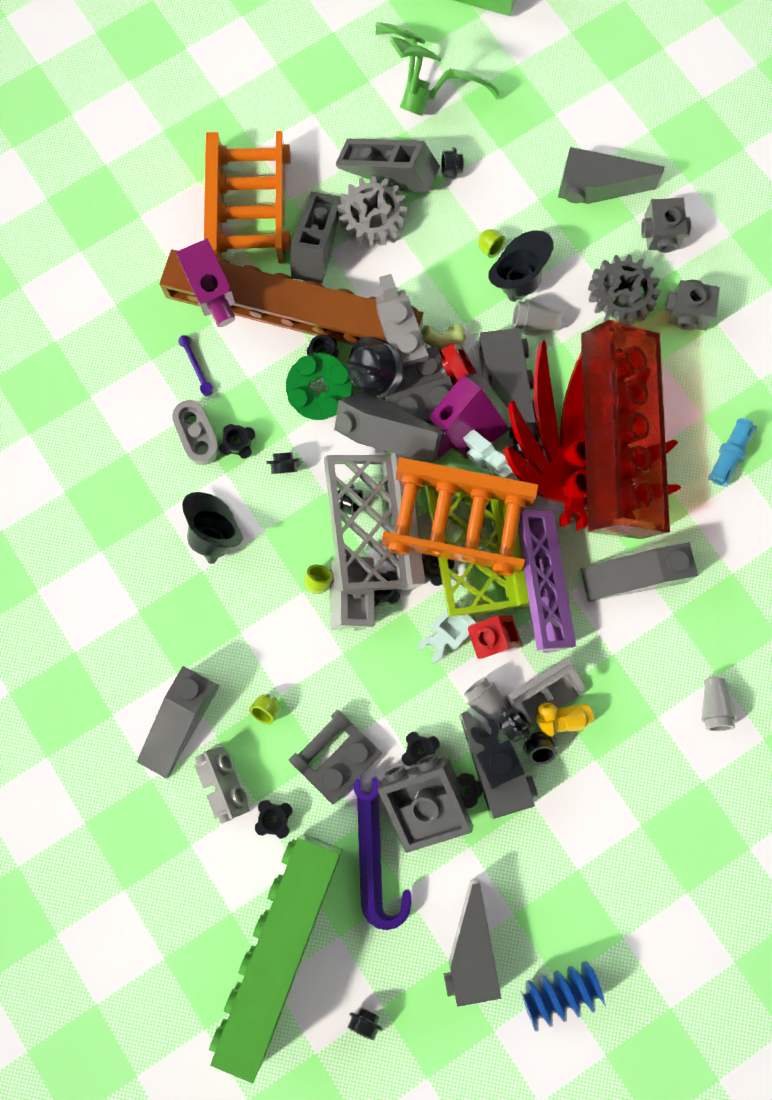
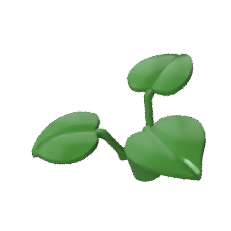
M376 22L375 35L392 33L402 36L404 39L391 36L390 42L400 58L410 56L408 78L400 108L423 116L428 99H435L436 93L447 79H467L480 83L493 94L496 100L498 99L499 92L489 81L476 74L452 68L446 70L432 90H430V82L419 78L423 57L441 62L442 58L429 49L417 45V42L425 45L426 41L415 33L390 23Z

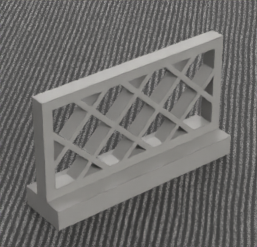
M395 453L391 455H326L324 457L339 592L392 589L412 591L425 584L421 553L409 551L408 555L393 553L392 556L388 549H384L372 538L380 527L387 532L395 533L404 491L402 481L396 480V470L399 457L409 459L408 457ZM335 464H345L355 473L347 484L336 476ZM369 464H382L383 479L379 484L364 472ZM358 477L373 490L365 501L350 488ZM376 493L387 503V512L383 517L368 505ZM344 494L359 506L351 518L340 509L339 500ZM414 507L409 536L419 538ZM362 510L377 522L369 534L354 522ZM348 527L363 539L355 551L344 543L343 533ZM366 544L370 545L381 555L373 568L358 555ZM385 560L395 568V581H387L377 572ZM352 561L368 573L361 582L349 583L347 568ZM371 577L375 580V582H368V581L370 580Z

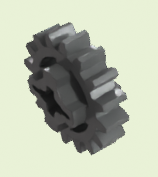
M630 254L627 255L625 261H621L618 255H614L611 264L607 260H603L600 269L595 268L591 277L593 280H590L587 290L591 291L588 301L590 303L597 302L594 309L595 314L601 311L606 313L603 321L607 322L613 317L616 318V326H620L622 320L627 319L628 324L631 326L635 323L637 317L643 321L648 313L652 312L655 308L656 300L661 293V290L656 289L660 279L650 277L654 268L644 269L642 267L644 259L641 258L637 263H634ZM604 281L606 282L605 287H606V289L608 290V292H607L606 294L604 293V290H603V282H604ZM641 287L644 289V300L641 298L643 296L640 290Z

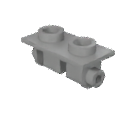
M221 746L210 749L196 756L197 764L194 765V768L197 771L203 789L212 785L216 788L215 792L206 795L214 818H218L220 824H223L250 812L247 804V795L238 782L234 772L233 760L226 752L225 747Z

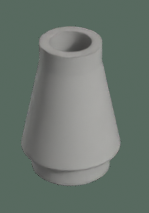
M528 299L524 302L517 301L513 312L512 325L514 328L520 327V332L559 331L562 326L563 312Z
M483 677L465 691L464 696L468 699L466 704L487 721L493 719L497 723L499 730H501L498 718L503 715L501 709L506 707L495 683L489 682L486 677Z
M714 677L705 679L701 722L705 723V728L708 731L734 729V721L738 718L726 687L725 678Z

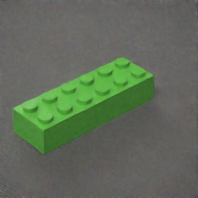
M304 833L297 840L292 839V841L288 842L281 863L287 865L283 875L279 874L278 877H275L267 896L268 900L273 901L270 910L265 909L264 913L260 915L253 932V937L258 938L256 946L251 945L250 950L246 952L238 974L243 975L244 978L242 983L238 981L235 988H232L223 1012L228 1013L229 1017L228 1019L223 1018L210 1043L208 1050L214 1052L210 1064L211 1067L254 1084L343 851L342 848Z

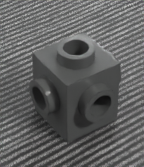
M684 198L651 199L641 222V236L646 238L647 251L658 250L661 253H669L680 249L683 241L691 232V219L686 217Z
M694 279L680 280L674 292L669 291L667 295L665 311L669 312L668 324L676 325L679 329L686 331L695 329L707 331L716 318L720 287L706 285Z

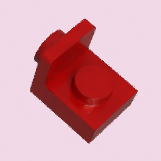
M452 343L441 350L443 353L441 355L442 364L447 376L450 375L453 387L463 375L469 378L477 373L462 344Z
M512 614L497 615L468 627L478 659H484L498 653L511 652L523 647Z

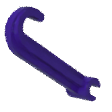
M377 776L372 778L373 790L367 793L362 787L363 778L359 777L354 783V792L357 796L361 908L369 924L377 929L391 930L398 928L408 918L411 911L412 894L409 889L403 891L401 909L398 914L391 916L384 911L379 792L377 790L380 780Z

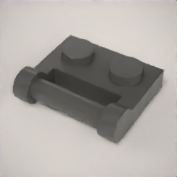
M338 709L330 716L332 720L299 754L295 752L288 759L332 805L383 754ZM343 729L349 737L315 771L309 763Z

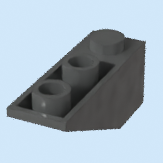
M520 327L480 332L478 351L482 376L507 408L508 404L514 400L526 424H535V407L530 391L534 389V377L532 370H527L525 359L529 357L527 339L521 338Z

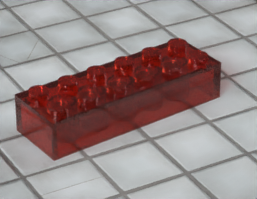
M608 319L581 333L588 532L645 539L670 532L660 333Z

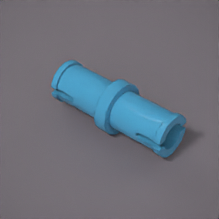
M744 418L737 419L726 443H722L719 449L720 456L708 476V479L713 480V483L722 487H728L730 484V480L739 462L745 460L747 456L745 450L758 428L757 425H753L752 421Z

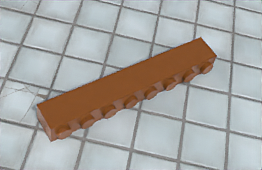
M171 249L159 285L167 299L199 306L177 257L176 251L178 250ZM217 257L232 290L235 303L230 307L235 316L314 336L327 335L337 342L353 346L356 341L364 337H370L387 343L377 314L375 296L366 298L355 295V293L348 289L340 288L334 290L326 288L316 281L302 282L294 280L284 273H275L274 275L262 272L259 268L252 265L242 267ZM412 306L419 329L421 330L424 312L418 311L416 307Z

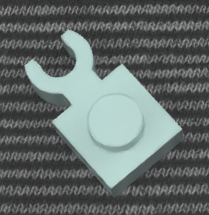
M474 429L463 437L470 449L467 455L476 467L480 469L484 466L494 475L496 474L498 477L508 479L514 474L507 464L505 456L497 452L493 445Z
M446 608L429 626L435 635L422 639L417 650L421 652L425 646L433 645L437 650V654L433 656L430 662L435 664L441 660L444 647L448 645L455 651L469 636L468 627L476 624V622L469 615L448 618Z

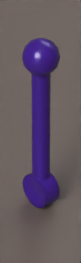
M181 335L178 343L181 347H184L200 381V391L202 395L210 396L214 389L211 383L206 381L190 346L191 339L187 335Z

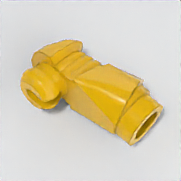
M543 703L538 708L536 722L544 734L553 737L556 732L583 731L587 725L594 722V715L587 703L558 709L553 703Z

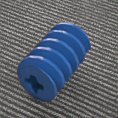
M587 961L581 963V974L571 965L567 968V979L557 970L553 973V984H551L546 976L542 975L539 978V989L531 980H527L525 983V993L523 994L521 991L530 1022L535 1032L539 1031L540 1018H543L549 1027H553L554 1013H557L563 1022H567V1009L569 1008L579 1018L582 1017L581 1004L585 1003L592 1013L596 1012L595 999L599 998L604 1006H606L597 976Z

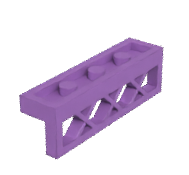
M521 510L518 535L522 559H525L524 573L537 651L543 650V653H550L576 647L554 511Z

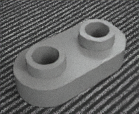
M185 400L177 404L172 413V420L187 456L195 464H210L217 458L220 449L204 408L194 400ZM188 417H196V421L193 424H186ZM201 445L209 446L207 452L202 454L198 453V448Z

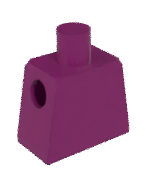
M208 238L176 251L183 272L204 316L212 314L217 327H224L234 322L236 318L230 307L235 303L232 290Z
M464 375L430 415L432 424L443 431L437 455L439 461L451 449H454L464 459H469L467 452L470 449L463 437L473 429L490 443L510 429L483 389Z

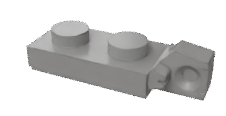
M392 274L379 277V288L382 296L376 297V308L387 343L394 346L400 353L404 367L427 361L428 353L409 296L406 295L405 290L397 291Z

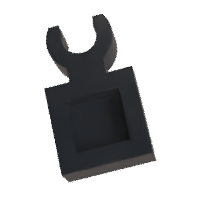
M493 719L487 721L491 728V733L488 737H481L476 727L471 728L470 733L473 740L482 745L485 750L476 754V758L490 788L493 789L525 774V771L510 740L499 743L497 739L499 727Z

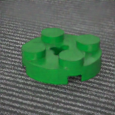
M314 353L301 357L291 367L286 378V393L289 404L299 414L312 420H325L336 416L339 399L352 395L353 383L349 379L346 367L340 360L328 354ZM318 377L324 378V384L328 386V391L321 392L320 396L317 397L314 395V389L310 388V384L312 381L317 382Z

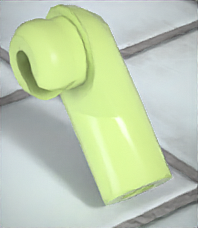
M454 323L453 327L449 326L447 332L440 333L429 325L423 326L420 330L423 341L431 347L438 345L440 352L452 343L463 344L466 339L465 328L458 323Z

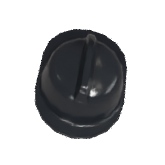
M538 230L528 231L514 238L488 272L490 283L497 288H501L511 302H516L520 297L532 294L541 284L542 269L554 250L553 239L548 233Z
M364 337L356 341L351 349L349 360L345 363L349 379L353 385L359 390L369 392L375 396L386 397L393 394L400 386L403 378L404 365L397 349L388 343L370 337Z
M191 492L184 497L182 510L188 524L187 542L193 551L203 555L209 564H214L218 558L226 555L232 547L241 544L243 535L238 528L233 513L221 499L204 492Z

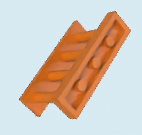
M276 131V147L227 148V145H222L219 132H206L204 239L208 238L216 257L222 258V252H227V249L275 248L278 263H285V251H291L290 231H285V164H291L290 144H284L282 131ZM276 161V176L227 177L226 174H223V165H228V162ZM228 190H276L275 205L227 206L226 203H223V194H227ZM228 219H275V235L226 236V233L222 232V223H227Z
M399 457L396 480L402 481L404 491L395 533L384 531L382 546H387L389 552L399 555H408L409 551L491 567L493 573L504 576H513L514 572L519 573L524 567L525 559L513 557L521 509H524L526 506H532L536 499L538 484ZM422 485L434 487L439 492L429 540L409 536L418 488H422ZM457 492L470 494V498L473 499L464 547L443 543L452 496L456 495ZM491 499L505 501V505L508 506L499 554L478 550L486 505Z

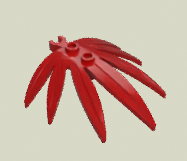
M599 327L595 328L589 335L572 371L562 408L560 442L549 371L546 340H543L538 345L535 362L534 407L539 435L547 458L524 421L514 400L508 404L509 417L516 440L527 460L509 445L503 450L507 463L519 481L538 484V496L550 501L565 503L564 511L559 517L560 527L565 528L570 525L571 517L576 520L577 531L586 528L589 523V518L584 508L600 511L630 509L657 501L681 489V486L678 484H647L628 486L615 490L611 489L649 469L678 444L677 440H670L647 448L622 460L605 473L601 474L599 472V469L611 455L629 426L653 374V369L649 368L628 386L604 417L593 441L589 440L598 375L601 332Z

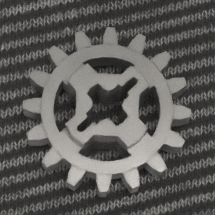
M375 176L371 177L370 183H365L363 178H359L358 187L349 184L348 194L341 193V204L338 205L340 227L346 228V236L348 238L356 235L357 244L360 245L366 239L370 247L374 246L375 240H380L382 245H386V237L388 235L396 239L397 229H404V218H407L405 195H399V187L397 185L389 188L388 179L385 178L379 184Z

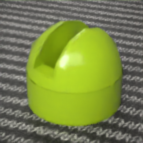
M486 229L478 237L479 249L489 258L495 257L502 250L506 242V237L495 229Z
M310 565L304 576L305 588L312 594L326 592L333 580V573L323 565Z
M262 694L254 700L249 708V712L257 721L271 725L279 715L280 703L276 697L270 699L269 694Z

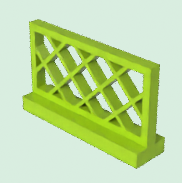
M425 486L433 524L437 504L436 488ZM460 492L456 494L458 499L450 508L448 519L464 529L455 544L445 536L443 541L445 544L458 546L467 534L468 524L452 512L461 500L471 507L473 499ZM491 499L490 502H487L491 512L485 510L484 516L493 522L494 531L488 539L481 534L480 542L484 545L480 551H484L488 547L499 554L508 506L505 505V501ZM517 531L513 557L522 559ZM494 536H495V538H496V544H497V545H495L493 542H491L492 539L494 538ZM438 557L448 618L506 609H524L530 606L524 567L519 573L514 572L513 576L502 575V579L486 566L470 563L460 577L448 568V559ZM473 566L490 577L481 591L464 580ZM450 578H452L454 581H456V584L454 585L453 588H452V585H451V579H450ZM493 580L505 588L507 601L495 603L484 595ZM459 585L476 596L469 607L455 608L453 593ZM479 600H482L486 603L483 605H476Z

